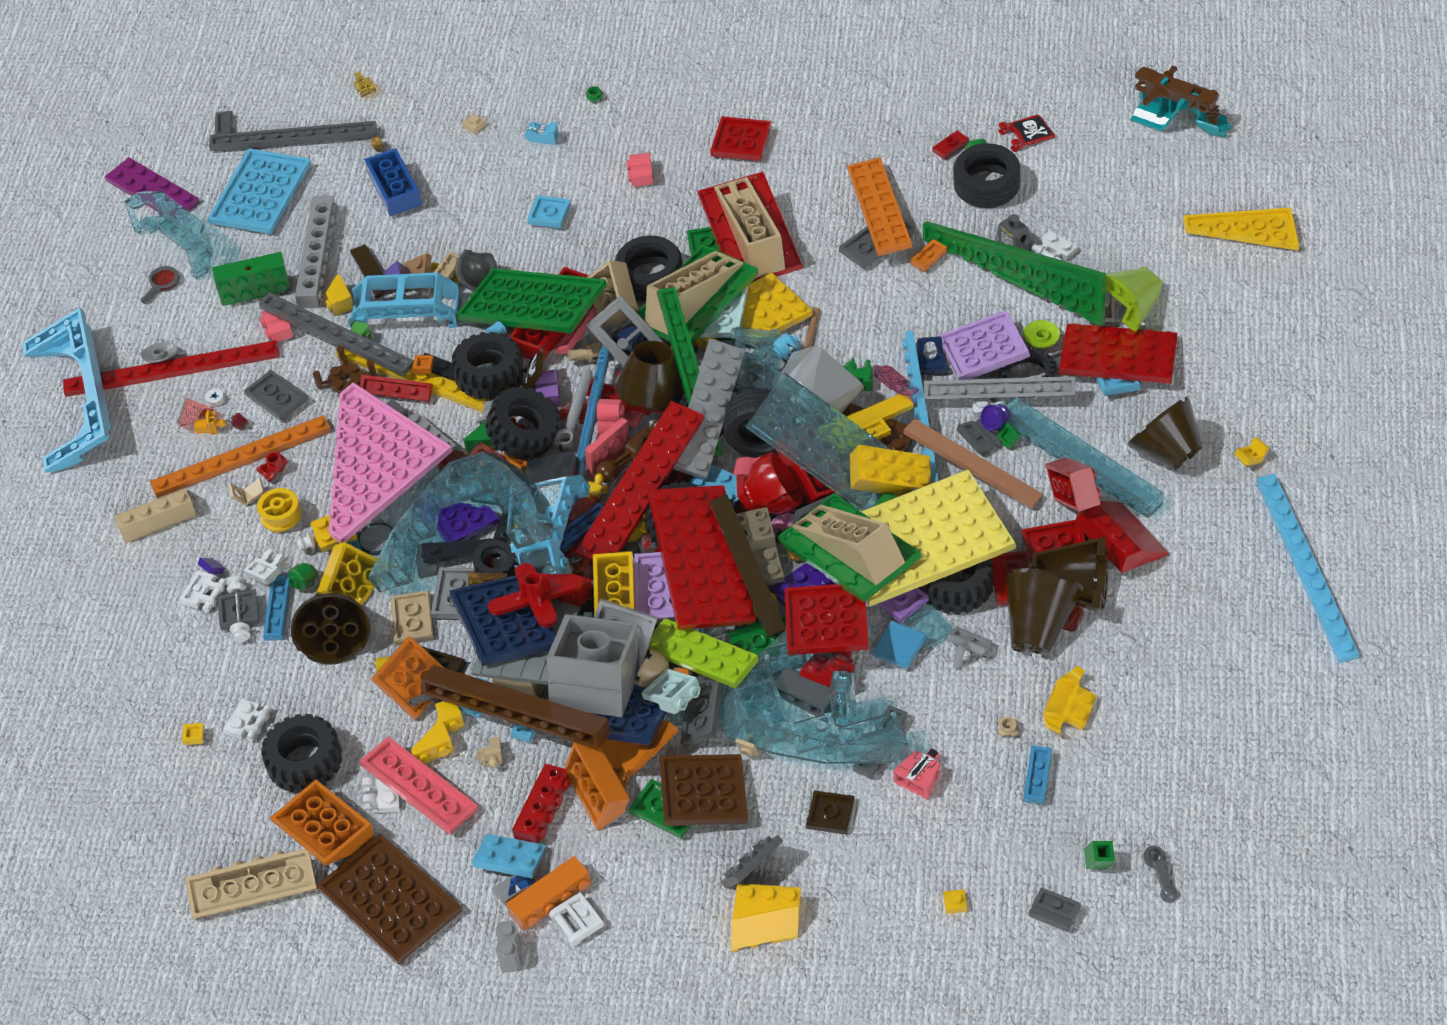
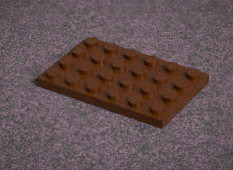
M381 833L316 885L319 892L398 965L462 912V907Z

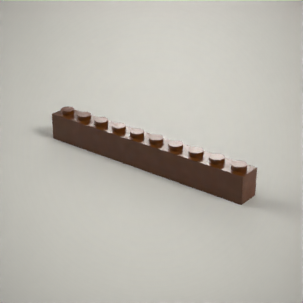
M433 665L421 678L424 695L594 749H599L610 735L609 719L440 666Z

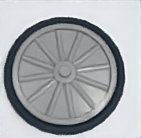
M385 523L370 524V528L366 526L357 537L362 551L369 555L384 554L392 549L397 541L396 531Z

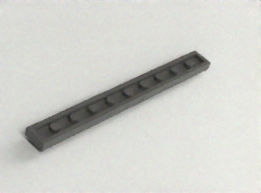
M376 121L215 134L210 135L209 149L210 151L372 138L377 136Z
M269 293L259 303L260 309L338 346H343V348L368 360L371 359L374 363L397 374L405 376L413 366V359L272 293Z

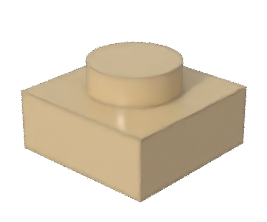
M473 113L462 122V126L464 129L476 134L486 126V121Z

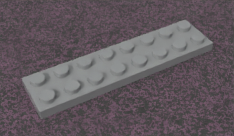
M711 338L709 339L688 408L704 414L705 419L673 470L706 480L723 426L726 405L731 399L744 356V349Z

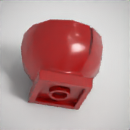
M773 452L763 455L755 461L747 478L743 474L736 477L737 497L748 511L767 507L769 514L783 515L794 511L802 503L801 492L798 490L799 487L793 475L781 458Z

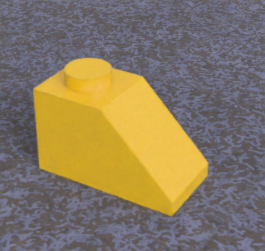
M338 274L326 291L327 300H325L328 311L332 310L334 316L353 310L352 297L340 274Z

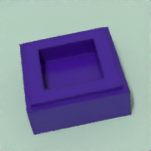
M199 558L198 565L209 574H223L225 568L214 558Z

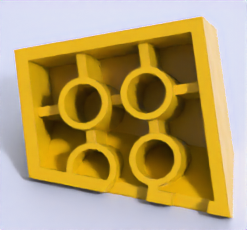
M346 542L334 545L317 593L327 590L342 592L362 606L371 595L372 590L383 580L382 578L390 571L392 566Z
M738 883L732 917L731 952L739 951V948L748 946L750 948L758 947V944L771 942L773 944L798 938L802 908L801 887Z

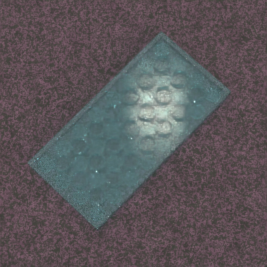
M784 372L748 422L746 428L834 492L841 495L859 510L864 511L874 507L883 494L851 489L850 454L858 444L884 449L890 448Z

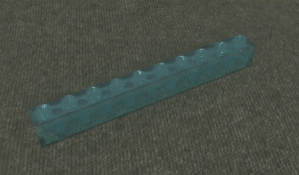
M1016 397L1006 405L1010 412L1008 421L1022 434L1021 437L1026 438L1033 445L1040 447L1048 455L1058 460L1067 457L1090 466L1096 473L1095 484L1104 489L1108 494L1119 499L1123 504L1133 508L1138 514L1149 518L1163 505L1164 492Z

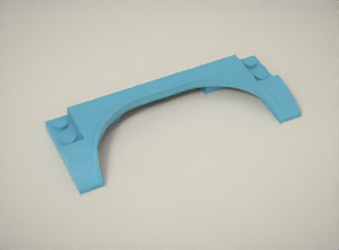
M81 308L22 342L26 357L66 356L75 359L81 368L87 402L82 404L85 419L77 436L42 457L46 472L62 470L83 461L84 453L109 439L108 431L111 429L92 331L91 327L86 324L85 314Z

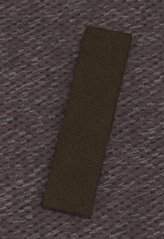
M366 244L350 250V254L364 278L366 276L383 275ZM372 290L375 298L392 292V290Z

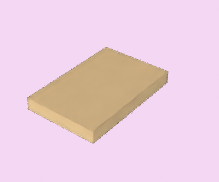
M429 590L391 596L395 646H400L408 636L412 637L417 643L433 641L434 634Z

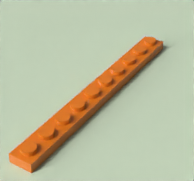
M322 415L151 480L150 484L156 498L267 457L271 452H280L330 433L331 429L325 416Z

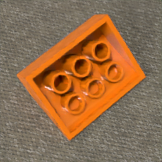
M317 780L313 781L270 817L274 824L325 866L356 853L375 838L372 824Z

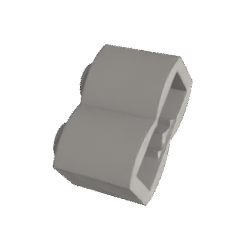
M514 921L498 922L496 927L498 940L496 954L500 969L503 973L518 971L521 959L519 955L520 938Z

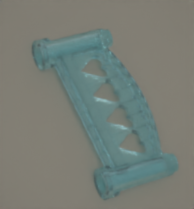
M732 328L730 337L736 340L735 347L746 350L744 344H749L758 350L753 353L744 352L735 382L738 393L748 390V386L776 391L772 347H774V341L780 337V330ZM746 358H751L759 363V365L748 367L746 365L748 362ZM747 372H752L760 377V379L753 382L747 379L749 377Z

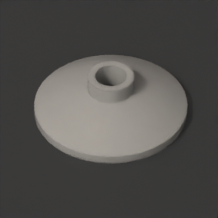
M169 342L156 343L145 348L141 353V357L146 362L165 361L176 354L177 347Z

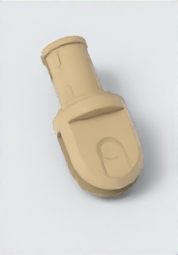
M601 343L586 344L582 349L568 350L569 361H598L599 352L602 350L603 345Z

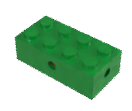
M282 252L212 267L214 282L222 306L265 297L269 293L278 294L291 291Z

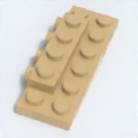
M306 849L285 854L283 851L273 853L272 857L264 858L259 856L252 858V862H234L231 864V867H213L210 869V872L185 877L192 919L195 920L318 890L310 852Z

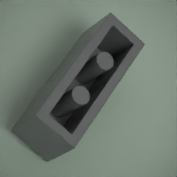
M786 667L773 683L774 696L825 721L838 705L837 692L830 687L799 676V671Z

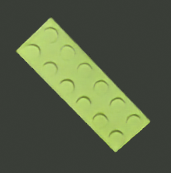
M663 619L653 631L647 653H650L653 648L662 653L669 662L735 689L759 661L758 656L754 653L694 629L677 630L676 622L669 619Z

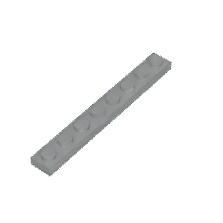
M1075 376L924 381L925 400L1076 395Z

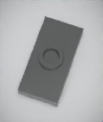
M423 543L414 545L419 578L438 575L436 562L423 563Z

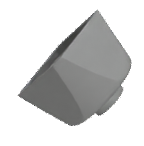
M815 345L791 354L780 375L777 389L779 393L790 400L797 416L817 423L827 424L834 421L863 389V384L824 349Z

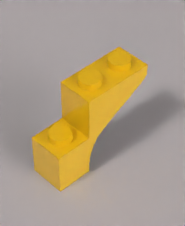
M446 701L435 704L438 714L435 725L411 749L412 755L424 764L454 752L448 733L465 726L458 705Z

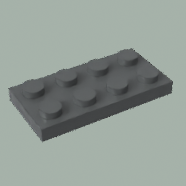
M904 220L910 236L914 233V227ZM865 227L839 246L840 253L863 269L881 257L877 256L868 227Z

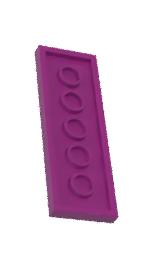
M130 157L105 176L108 183L174 222L178 221L200 203L195 195Z

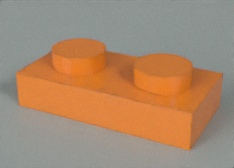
M933 239L910 259L911 265L925 272L947 252V247Z

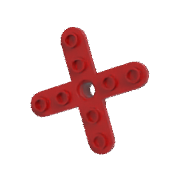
M522 563L515 568L520 591L491 600L488 604V610L493 615H502L530 606L538 624L541 627L550 628L558 621L550 599L579 591L584 585L583 578L579 575H571L548 582L547 574L537 573L532 564Z

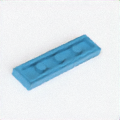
M289 574L278 575L276 580L270 585L263 633L264 641L284 640L291 590L288 581Z

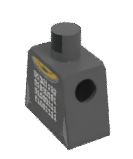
M1012 214L999 223L996 236L997 242L1032 251L1030 230L1019 220L1018 215Z

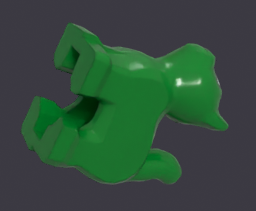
M852 357L851 361H848L843 367L864 385V391H872L873 370L870 365L871 361L867 359L864 363L865 367L857 369L855 359Z

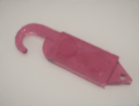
M876 365L874 377L890 390L893 389L902 396H913L919 392L917 386L914 387V390L904 389L908 386L907 379L891 366Z

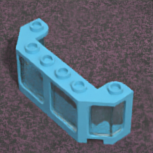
M581 475L528 486L511 542L512 553L516 552L519 565L522 563L532 564L536 572L540 574H566L569 561L559 549L575 494L580 498L587 497L590 491V485Z

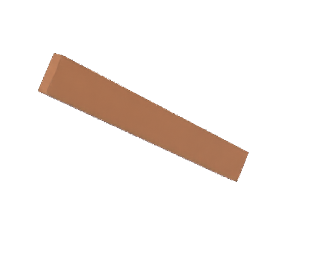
M913 419L904 429L903 434L962 469L969 470L974 476L1030 509H1033L1042 498L1043 494L918 420Z

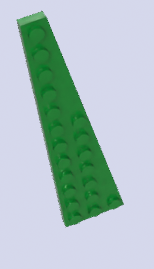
M929 221L923 223L924 241L929 243L934 239L945 245L947 252L953 255H960L963 257V260L967 262L972 261L978 267L986 268L992 271V274L1012 284L1033 292L1041 298L1046 297L1056 305L1060 304L1066 307L1070 312L1075 311L1081 314L1082 318L1099 326L1104 324L1106 273Z

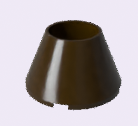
M645 341L636 345L615 381V392L618 398L630 407L634 408L635 405L644 407V411L666 410L671 401L679 404L685 391L673 349L660 341Z

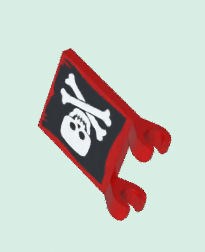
M1039 114L1010 123H999L1001 129H998L1000 135H1005L1012 130L1018 138L1011 141L1013 146L1010 148L1013 152H1017L1025 146L1055 138L1054 133Z

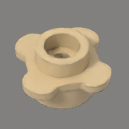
M1004 717L998 720V734L1000 736H1016L1018 734L1016 729L1018 721L1016 719Z

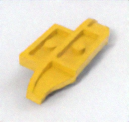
M1077 665L1057 680L1042 714L1046 728L1057 735L1061 732L1060 728L1063 722L1082 730L1097 697L1096 694L1079 686V681L1085 670Z

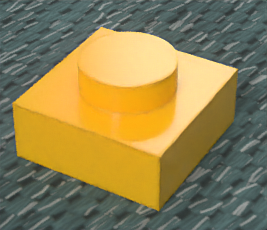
M203 723L183 724V745L203 744L205 731Z
M964 889L943 891L946 914L967 912Z

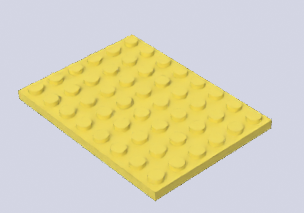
M969 470L861 511L873 520L887 523L893 534L919 550L922 555L918 561L914 562V564L900 573V575L873 596H870L867 600L869 606L1016 549L1014 540Z

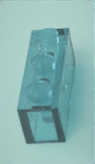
M833 671L829 690L832 726L852 729L856 713L854 673Z

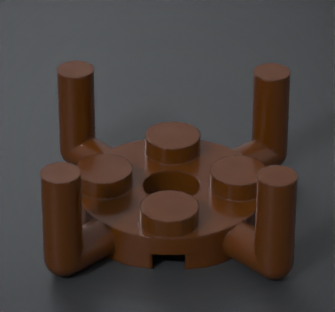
M343 346L336 348L340 366H334L330 369L328 380L322 381L320 372H313L314 381L318 389L330 387L332 392L335 391L339 395L352 383L360 387L362 375L377 376L374 361L371 359L366 362L369 372L363 373L357 363L347 364ZM346 378H350L349 381H343Z

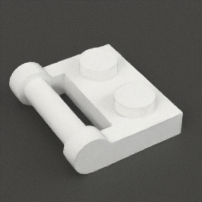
M581 892L555 907L549 913L551 919L556 921L568 936V941L572 946H577L582 939L604 926L601 918ZM567 912L580 930L574 932L562 916L564 913Z

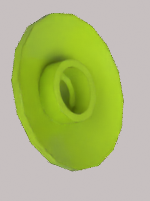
M1037 320L1025 327L1023 332L1024 340L1032 347L1048 348L1058 342L1060 330L1050 321Z

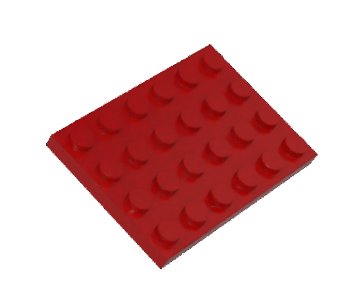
M1067 323L1059 374L1172 384L1178 333L1140 329L1134 332L1130 328Z

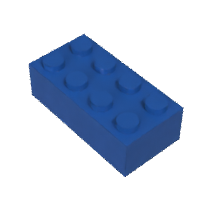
M397 148L364 159L367 173L389 216L422 205L419 190Z

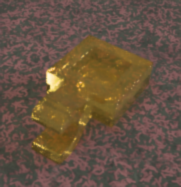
M360 71L354 73L356 78L354 87L360 97L376 92V88L369 77L364 78Z

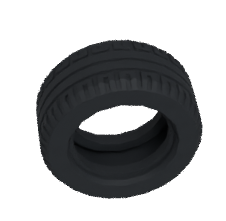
M993 143L977 144L967 148L954 162L953 180L956 194L964 202L974 207L994 208L1006 204L1013 199L1020 188V163L1018 158L1008 148ZM980 171H993L1003 175L995 180L987 181L971 177V175Z
M653 235L640 236L630 240L618 251L615 257V261L626 263L635 299L646 302L647 286L677 271L683 265L679 248L670 240ZM647 263H660L666 266L663 270L648 275L633 272L638 266Z
M766 388L748 389L738 393L726 405L724 437L727 443L740 454L754 458L761 457L770 452L778 454L774 443L780 434L796 429L795 408L788 398L777 391ZM752 418H767L775 421L777 424L763 429L753 428L742 422Z

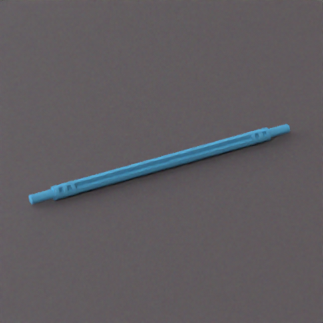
M602 346V350L599 352L577 453L579 458L578 475H581L583 478L586 469L585 449L592 441L597 418V403L601 399L610 352L604 346ZM576 493L569 516L574 515L576 502L579 501V496Z

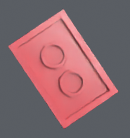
M621 418L616 423H613L605 433L601 434L597 440L587 446L585 458L588 477L595 478V470L599 462L603 460L613 461L623 453V445L629 440L627 420Z

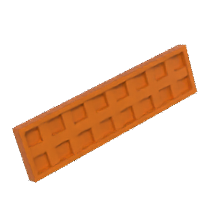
M881 158L847 165V170L877 256L912 248L910 236Z

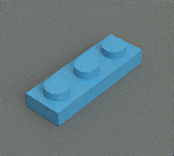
M1031 745L1023 802L1044 804L1052 748Z

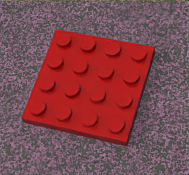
M839 584L785 588L788 655L869 650L866 601L863 602L845 591Z

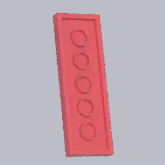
M389 736L360 760V766L449 835L478 811L476 803Z

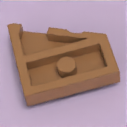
M425 253L405 262L404 265L409 268L410 274L430 273L432 255ZM414 288L412 290L419 292L426 288Z

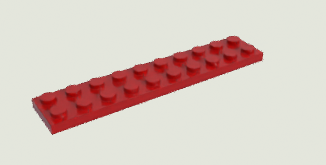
M673 401L670 402L576 549L577 556L593 562V554L619 553L622 551L649 508V490L661 489L704 421V414Z

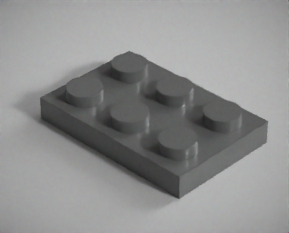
M269 370L244 390L248 398L280 421L308 400L306 394L272 370Z
M779 835L774 837L767 836L764 840L760 839L752 846L754 850L749 854L748 852L739 858L738 865L730 867L723 874L725 878L721 881L722 885L728 888L740 883L783 842Z

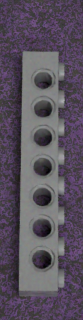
M333 196L312 197L295 292L297 306L302 308H319L320 301H323L322 288H325L324 276L328 272L329 250L332 249L331 237H334L333 225H336L335 213H338V204L334 201Z

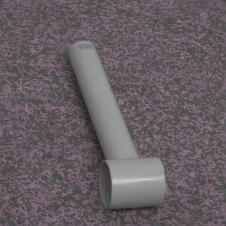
M583 369L579 374L580 380L565 427L556 436L559 448L563 452L572 451L575 448L573 435L591 379H593V372L588 369ZM565 439H570L568 442H562Z

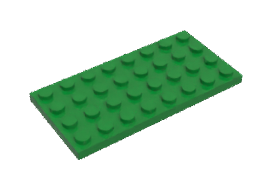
M492 268L456 314L458 321L495 324L499 321L504 326L572 333L608 284L605 279Z

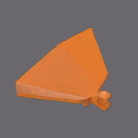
M663 720L651 745L606 739L601 747L606 758L611 762L613 770H616V775L620 778L622 786L627 787L630 775L637 774V771L679 730L670 721Z

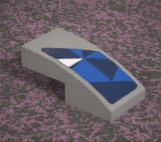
M514 875L493 887L492 890L497 898L506 906L507 902L536 883L537 880L534 877L532 879Z

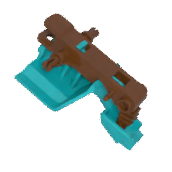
M1174 65L1169 70H1166L1164 74L1147 67H1141L1136 72L1135 78L1139 82L1135 85V89L1140 91L1141 103L1136 108L1130 121L1163 131L1179 111L1190 110L1198 116L1195 119L1197 126L1212 136L1225 137L1226 130H1231V124L1227 122V116L1218 113L1220 109H1218L1219 106L1216 105V102L1219 99V93L1216 90H1210L1198 86L1196 83L1191 84L1173 78L1174 73L1178 70Z

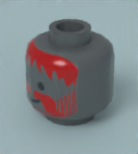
M643 534L640 539H637L638 554L660 552V549L655 545L656 542L650 540L649 534Z

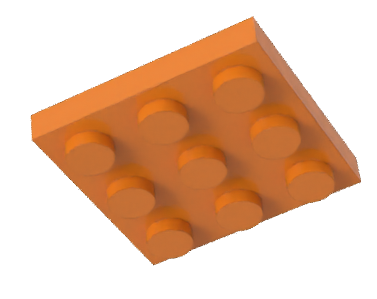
M408 636L370 680L415 720L430 704L432 699L413 707L410 706L409 699L423 694L421 678L433 665L443 666L412 637Z

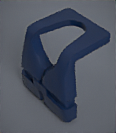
M942 337L918 338L917 352L920 375L947 373L948 368L943 355ZM927 342H934L937 349V354L932 359L923 355L924 345Z

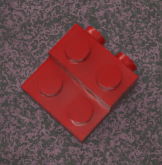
M814 653L801 668L799 676L837 690L841 684H845L848 676H852L855 665H853L854 660L844 654L835 653L831 658H828L824 654Z

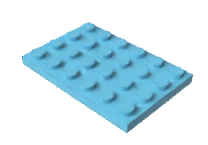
M248 148L207 218L210 224L272 234L308 171L311 160Z

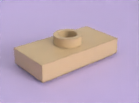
M448 252L433 273L438 272L451 280L456 274L455 264L459 255Z

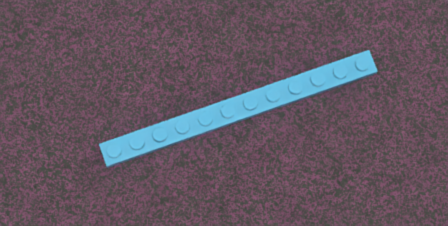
M906 331L905 339H902V349L906 350L904 352L905 363H908L906 368L907 377L911 378L909 380V390L913 391L911 393V401L915 404L913 409L914 419L917 418L919 422L929 427L913 331ZM918 443L919 447L923 449L920 454L930 456L931 484L939 480L934 452Z
M1276 474L1256 478V484L1338 662L1342 663L1358 659V650Z

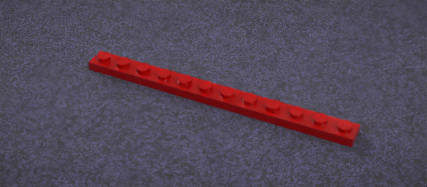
M277 340L100 372L103 390L279 358ZM82 376L63 379L65 397L85 394Z

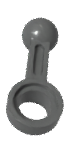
M1149 846L1143 853V861L1148 867L1155 869L1162 889L1160 892L1161 899L1167 903L1174 902L1177 899L1178 893L1172 887L1164 865L1165 853L1158 846ZM1156 851L1159 853L1160 859L1157 861L1152 860L1149 857V852Z

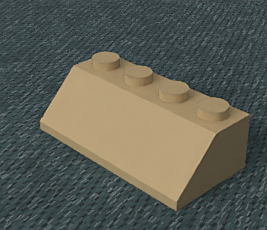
M182 488L113 516L124 542L128 543L196 516L186 488Z

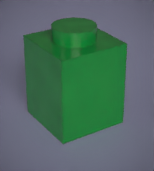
M1092 841L1084 848L1086 869H1107L1115 862L1113 841Z

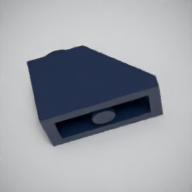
M626 325L617 329L609 337L617 344L620 338L626 339L637 328ZM641 331L628 341L627 348L622 351L630 356L635 346L644 342L643 333Z

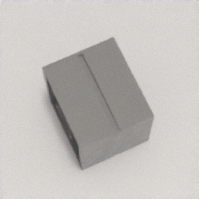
M565 614L547 656L549 701L587 713L623 717L639 672L638 624Z

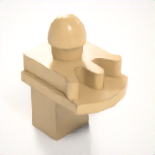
M500 736L490 738V747L477 750L476 758L483 764V767L490 766L496 768L498 764H503Z

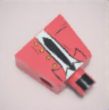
M930 749L926 755L919 751L912 752L894 769V783L928 800L941 773L940 763L937 761L940 754L935 749Z

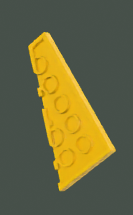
M1291 207L1183 215L1185 233L1299 251V242Z

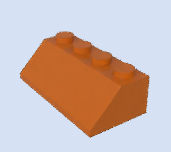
M574 742L564 769L568 770L571 784L596 830H601L624 813L629 802V795L624 790L620 778L615 774L612 764L606 758L601 746L599 749H594Z

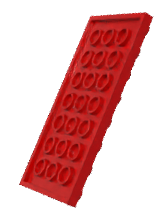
M724 485L649 490L648 492L677 630L754 624L756 621L750 595L709 502L726 495Z

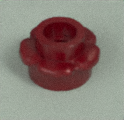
M236 413L231 416V424L236 429H245V425L248 422L243 415Z

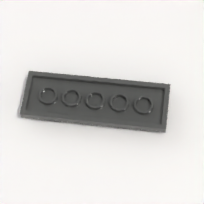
M726 633L714 637L730 643V636ZM691 671L690 676L697 677L701 690L699 696L692 698L687 703L680 742L685 748L717 736L724 686L723 683Z

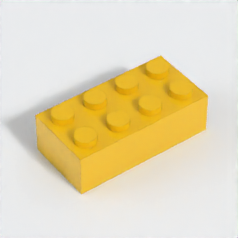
M858 444L850 454L851 489L881 494L892 493L896 496H902L930 485V456Z
M633 553L593 554L594 617L600 599L636 610Z

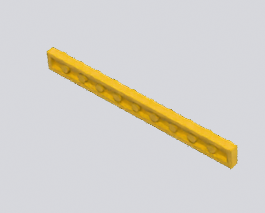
M344 348L348 362L357 363L358 366L368 369L366 363L368 359ZM336 350V351H335V355H336L337 358H339V357H338L337 350ZM374 363L376 372L394 379L433 384L432 394L485 413L483 403L495 399V397L490 398V400H485V398L476 399L474 396L470 397L458 388L455 381L433 373H413L411 368L405 376H402Z

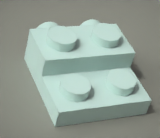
M666 669L642 692V696L645 700L658 703L661 710L677 714L680 710L686 709L687 703L692 698L699 696L701 689L697 677Z

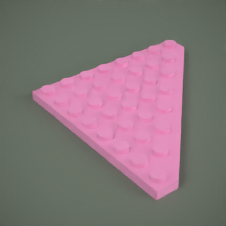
M355 383L349 385L339 395V421L336 431L337 445H335L334 481L331 491L332 505H330L328 532L332 538L340 543L349 540L453 452L449 444Z

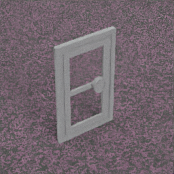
M621 295L586 325L588 330L622 367L629 358L622 350L627 348L628 341L641 331L649 341L663 342ZM620 309L637 329L626 339L620 338L616 344L600 326Z

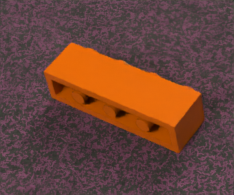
M575 856L571 857L507 902L506 906L509 915L523 931L533 927L541 918L549 915L552 909L572 898L579 891L585 890L591 884L589 871Z

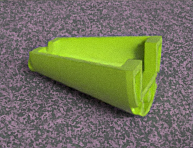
M1144 266L1136 269L1106 273V291L1128 308L1122 322L1134 332H1137L1161 294L1162 280Z

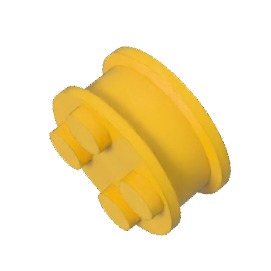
M275 488L269 490L257 502V511L262 525L274 533L293 528L301 519L302 511L298 498L289 489Z

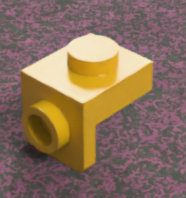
M1254 437L1250 446L1237 448L1234 455L1246 466L1263 462L1269 447L1258 437Z

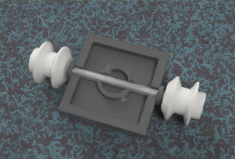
M234 575L226 581L229 594L217 596L219 625L221 631L230 629V637L233 641L242 643L250 638L249 626L260 624L258 597L256 589L246 591L245 578Z

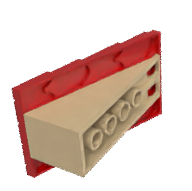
M763 171L697 191L700 204L717 242L719 251L759 268L758 275L755 276L754 281L770 273L777 277L803 269L801 260Z

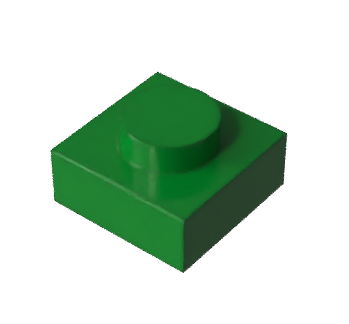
M1007 422L997 435L1007 449H1012L1022 436L1010 422Z

